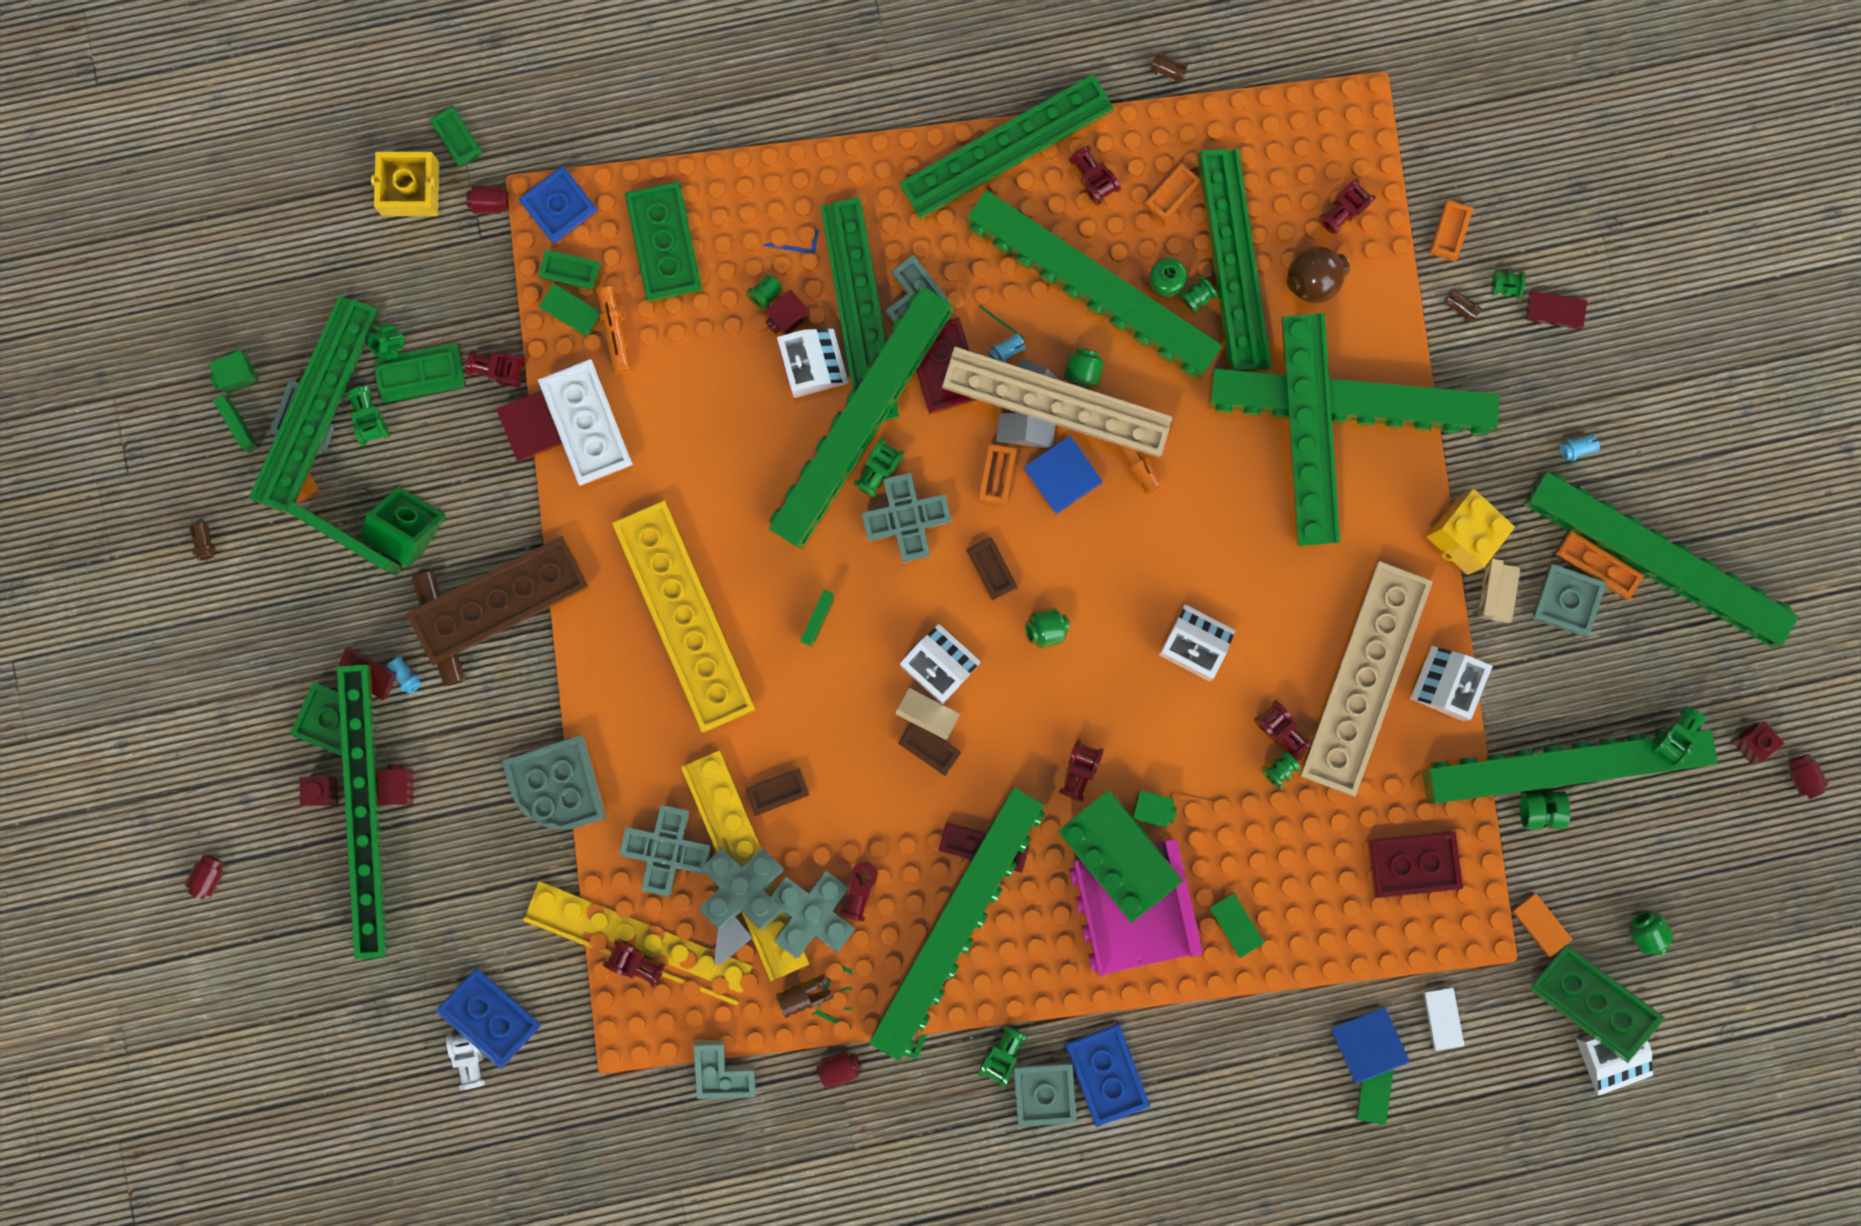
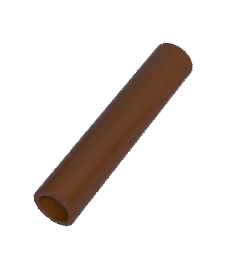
M433 571L424 572L412 577L420 606L441 596ZM458 654L437 664L444 687L466 680Z

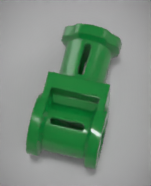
M370 386L357 387L346 393V397L351 400L355 412L351 414L353 429L362 447L374 439L390 437L387 424L381 415L380 409L373 406L370 397L372 392Z
M883 437L879 439L865 463L867 469L859 481L855 480L853 483L860 491L872 498H875L877 495L875 491L882 480L889 478L896 471L906 454L903 450L899 452L885 443L886 439Z
M1688 706L1682 707L1680 710L1681 716L1677 722L1667 726L1652 745V750L1655 753H1662L1672 761L1671 764L1676 768L1681 766L1690 756L1693 750L1692 747L1697 741V738L1693 735L1698 727L1706 722L1701 712Z
M1007 1025L1003 1027L1004 1033L998 1045H993L977 1073L980 1077L985 1075L998 1082L1001 1088L1005 1087L1013 1072L1014 1064L1017 1061L1015 1054L1022 1041H1026L1028 1038L1023 1033ZM1013 1038V1040H1012V1042L1010 1043L1008 1049H1006L1007 1046H1008V1044H1009V1042H1010V1040ZM990 1067H993V1068L999 1070V1071L1002 1072V1073H999L998 1071H996V1070H994V1069H992V1068H990Z

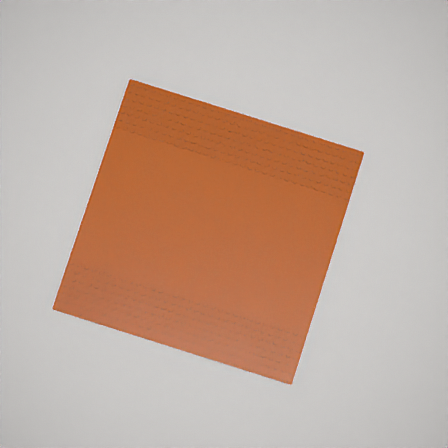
M1386 72L1111 104L1114 107L1112 113L921 220L918 219L916 212L901 190L899 182L1019 115L566 168L597 208L598 212L554 245L521 204L519 198L556 170L507 176L506 188L509 193L507 198L523 352L526 359L525 371L528 395L542 390L538 379L591 359L633 463L632 466L580 486L563 444L534 456L543 544L563 536L589 588L550 607L564 740L579 735L585 736L607 814V819L573 829L580 898L595 903L587 910L588 918L591 920L592 916L596 913L604 914L603 907L616 911L617 915L621 918L631 917L653 926L648 930L647 936L656 934L663 941L665 937L664 931L678 936L682 940H689L712 949L708 955L715 960L718 929L704 916L699 907L719 887L706 874L677 868L670 897L642 891L641 887L647 862L619 856L626 827L654 833L660 805L690 811L684 840L711 845L709 860L717 853L681 768L717 751H721L761 848H764L784 869L775 879L777 886L784 877H787L809 893L822 873L828 871L850 889L852 882L851 872L858 863L868 862L877 871V880L874 886L871 887L864 909V922L839 914L840 910H843L845 907L849 889L833 910L835 914L855 928L838 953L834 952L816 937H813L804 950L810 965L770 981L753 938L731 956L732 958L753 966L751 973L743 975L740 980V986L744 989L743 993L729 989L728 981L723 977H717L713 981H709L669 965L666 957L663 955H656L653 958L645 955V958L657 964H666L664 972L687 980L685 984L661 976L656 987L653 988L649 982L637 976L633 979L622 976L603 966L604 961H608L610 955L599 951L604 948L613 951L615 947L614 942L607 940L606 936L602 933L593 935L584 931V938L590 942L592 947L585 946L599 1072L613 1073L694 1063L695 1040H724L725 1059L869 1041L971 861L968 858L938 851L945 823L949 822L987 833L1012 787L1044 804L1042 811L1046 812L1039 826L1035 827L1033 825L1027 834L1031 837L1023 872L1013 871L1009 878L1004 876L1001 880L999 887L1003 889L995 903H988L984 911L988 913L984 924L980 929L974 928L970 935V938L974 939L966 955L960 953L955 962L959 964L958 970L952 980L946 978L941 989L945 990L940 1002L937 1006L931 1004L926 1013L931 1016L923 1031L917 1029L915 1035L1512 963L1517 960L1494 795L1428 804L1422 770L1431 769V763L1448 760L1449 766L1460 765L1459 759L1476 757L1477 762L1488 761L1480 699L1472 719L1467 721L1458 720L1410 699L1431 646L1474 658L1461 569L1453 561L1445 560L1442 557L1443 552L1426 537L1451 506L1440 428H1431V431L1414 430V426L1403 425V428L1391 429L1385 427V423H1374V426L1357 425V421L1346 420V423L1343 424L1332 423L1340 543L1297 546L1288 418H1273L1272 413H1261L1260 416H1247L1243 414L1244 411L1232 410L1230 414L1215 412V408H1208L1211 373L1214 369L1229 370L1219 298L1216 300L1210 298L1207 305L1204 307L1202 305L1199 306L1198 311L1193 313L1182 300L1180 293L1174 297L1164 298L1156 295L1149 286V275L1153 265L1162 258L1171 257L1178 259L1187 271V279L1181 292L1183 290L1187 292L1189 286L1193 283L1198 284L1199 277L1202 275L1210 282L1218 295L1202 185L1198 186L1165 224L1143 205L1181 162L1200 178L1197 153L1201 150L1239 149L1272 368L1268 370L1248 372L1285 375L1281 317L1325 313L1329 379L1434 388L1389 75ZM1088 145L1091 148L1090 153L1098 164L1103 162L1107 169L1115 175L1121 186L1119 192H1112L1103 198L1098 206L1087 195L1080 181L1082 174L1075 164H1070L1068 161L1075 152ZM1357 178L1359 179L1358 184L1368 194H1374L1376 199L1351 222L1347 220L1341 225L1339 232L1334 235L1321 225L1318 216L1322 213L1326 214L1334 206L1333 203L1342 190ZM680 181L703 291L647 302L625 192ZM985 190L1223 345L1202 378L1199 379L1196 376L1191 378L1185 375L1180 370L1181 366L1173 361L1170 363L1164 361L1156 354L1157 350L1151 346L1144 347L1138 344L1133 339L1134 335L1125 329L1124 331L1117 330L1109 323L1110 319L1102 314L1100 316L1093 314L1086 308L1087 304L1080 299L1072 300L1062 292L1063 288L1055 283L1053 285L1046 283L1039 277L1040 273L1033 268L1026 269L1015 261L1016 257L1008 252L1006 254L999 252L992 246L993 242L986 237L979 238L972 234L968 229L967 216ZM860 197L862 200L887 340H889L894 332L892 330L894 323L886 314V310L907 295L892 276L891 271L914 255L946 295L948 302L952 303L955 310L949 320L957 317L960 318L970 352L989 357L988 351L991 350L993 344L997 346L1015 334L979 308V305H982L1025 337L1022 339L1024 341L1022 344H1025L1026 349L1005 360L1007 364L1018 366L1021 360L1025 359L1048 368L1060 381L1072 384L1073 382L1066 380L1064 377L1068 355L1071 352H1076L1077 348L1099 352L1098 356L1104 360L1101 381L1096 386H1089V390L1173 417L1162 456L1158 458L1143 453L1151 461L1149 465L1162 486L1146 494L1134 473L1130 472V465L1117 444L1055 425L1053 447L1071 435L1103 481L1101 485L1055 515L1023 469L1050 449L996 443L999 414L1018 412L978 400L929 415L917 372L915 371L897 400L900 418L882 423L804 548L801 550L769 530L771 525L769 520L777 508L781 509L787 500L785 499L786 492L791 485H797L802 477L800 471L803 465L808 460L812 461L816 455V445L823 436L827 437L833 428L831 426L833 418L839 411L843 412L848 404L846 399L852 390L820 205H830L834 202ZM819 230L815 254L762 246L763 244L772 243L776 247L787 245L811 249L815 238L814 231ZM1312 246H1323L1333 250L1336 254H1343L1350 265V272L1345 276L1340 291L1333 298L1322 303H1309L1300 299L1287 285L1288 269L1292 259L1303 249ZM545 249L600 262L601 268L595 291L540 279L538 275ZM768 273L776 278L783 287V290L771 301L770 306L791 289L809 309L811 317L792 333L810 329H834L849 384L794 398L777 339L782 334L779 332L775 335L767 326L765 321L768 318L765 311L756 307L749 300L745 293L749 287L753 288ZM553 283L600 312L601 309L596 290L602 287H614L617 309L622 314L620 323L629 366L631 367L630 371L618 374L613 373L605 328L600 319L588 338L538 307ZM881 437L886 439L885 443L897 451L903 450L906 452L902 462L890 477L911 473L917 500L946 495L952 523L924 529L930 557L902 563L896 536L868 542L862 513L889 507L884 481L882 480L876 489L877 495L875 498L860 491L853 483L855 480L859 481L867 469L865 463ZM989 444L1017 449L1006 506L987 501H978ZM993 451L985 495L991 496L999 452ZM1004 454L997 497L1002 498L1010 454ZM664 500L671 512L756 709L705 733H702L612 524ZM990 537L993 538L1018 586L1017 589L993 601L966 552V549ZM1380 561L1433 581L1356 797L1299 776L1310 746L1295 758L1301 769L1296 773L1293 772L1292 778L1289 781L1284 780L1282 782V789L1276 788L1265 777L1261 767H1269L1271 765L1270 761L1274 758L1278 759L1282 751H1286L1290 755L1291 753L1281 742L1275 743L1272 738L1268 737L1257 726L1254 718L1257 716L1261 717L1272 707V702L1277 700L1286 708L1293 720L1298 724L1295 729L1305 740L1312 742L1376 563ZM826 589L834 594L835 599L813 647L811 646L810 648L803 645L800 640L823 590ZM1184 604L1236 630L1229 649L1214 679L1211 681H1207L1158 655ZM1048 608H1056L1062 615L1067 616L1070 625L1063 643L1046 648H1039L1034 643H1030L1026 636L1025 623L1028 621L1031 613ZM593 619L594 676H586L584 620ZM938 624L981 661L978 667L943 704L960 713L948 739L945 741L962 752L946 776L898 744L912 722L896 715V711L909 688L940 703L900 667V663ZM1277 715L1273 719H1271L1269 723H1271L1277 717ZM1077 739L1085 746L1096 750L1099 748L1104 749L1096 773H1094L1092 780L1088 779L1083 802L1059 793L1066 783L1069 774L1066 771L1069 765L1068 761ZM1080 754L1081 756H1084V757H1086V758L1092 759V758L1089 757V756ZM800 768L810 796L755 816L745 789ZM1077 777V779H1076V782H1075V785H1074L1073 790H1075V788H1076V785H1077V782H1078V779H1079L1078 777ZM1109 789L1130 815H1132L1139 790L1171 798L1174 792L1215 801L1213 804L1214 813L1218 816L1227 815L1225 827L1221 828L1218 832L1173 822V824L1168 823L1167 828L1135 820L1153 843L1177 839L1203 954L1192 957L1188 955L1107 973L1099 977L1097 971H1092L1088 954H1092L1093 951L1091 942L1085 943L1082 925H1086L1084 913H1078L1075 897L1080 896L1078 884L1072 885L1069 868H1073L1072 861L1080 859L1059 834L1058 830ZM1191 802L1185 806L1184 813L1188 819L1195 820L1201 816L1202 809L1199 804ZM1456 831L1463 889L1374 898L1368 840ZM863 868L862 872H856V876L860 877L859 882L865 883L867 879H872V876L868 874L869 870L867 868ZM1232 893L1236 894L1265 943L1242 958L1237 956L1209 909L1210 906ZM740 912L736 918L751 935L743 914ZM636 935L631 940L625 942L633 945L636 942ZM689 952L688 958L679 963L683 968L691 969L696 965L697 958L694 953ZM842 965L852 969V974L845 972ZM823 974L827 979H831L828 989L833 992L834 998L822 1003L819 1011L841 1021L834 1023L816 1014L812 1015L811 1013L817 1010L818 1005L785 1018L776 996L777 993H782L784 990H789ZM700 986L712 990L715 994H722L737 1000L739 1003L734 1005L701 992ZM824 986L818 988L817 990L809 992V996L818 992H822ZM845 987H852V990L840 992ZM851 1007V1010H845L843 1008Z

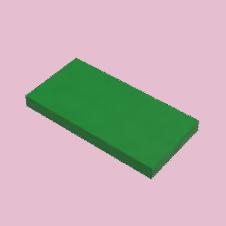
M680 181L625 192L647 302L703 291Z
M292 501L286 509L288 513L377 567L395 576L403 568L308 509Z
M1565 945L1530 987L1532 992L1628 1064L1665 1019L1663 1015L1568 945Z

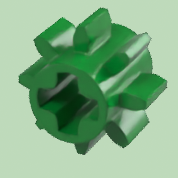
M386 323L374 326L375 332L370 333L368 337L370 351L377 355L378 358L384 357L386 360L398 357L397 351L402 350L404 345V338L400 330L394 328V325L387 326Z

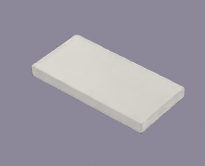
M591 359L538 379L580 486L633 465Z

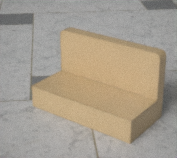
M1491 559L1484 569L1477 618L1504 623L1512 622L1520 575L1519 567L1504 565L1503 560Z

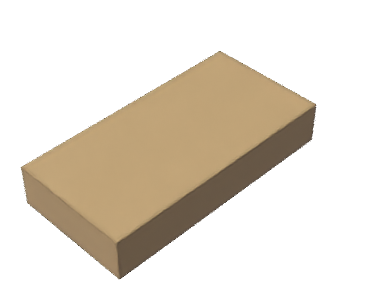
M911 688L906 692L896 711V715L945 740L948 739L960 713Z

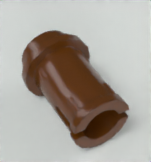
M1164 53L1162 56L1156 54L1150 70L1155 71V75L1160 73L1181 83L1188 66L1166 58Z
M1453 289L1449 295L1458 300V303L1449 297L1444 302L1445 305L1462 315L1464 321L1469 320L1473 322L1482 310L1478 306L1479 302L1476 301L1474 303L1456 289Z
M196 523L189 526L194 544L192 553L199 561L213 558L216 548L211 543L208 523Z

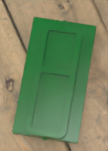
M458 343L398 354V357L388 360L384 357L374 359L376 380L383 404L466 387Z

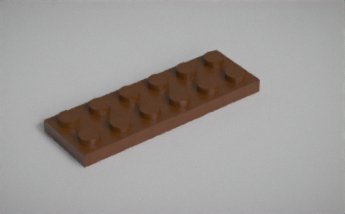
M560 536L406 613L431 664L434 666L589 588L563 536Z

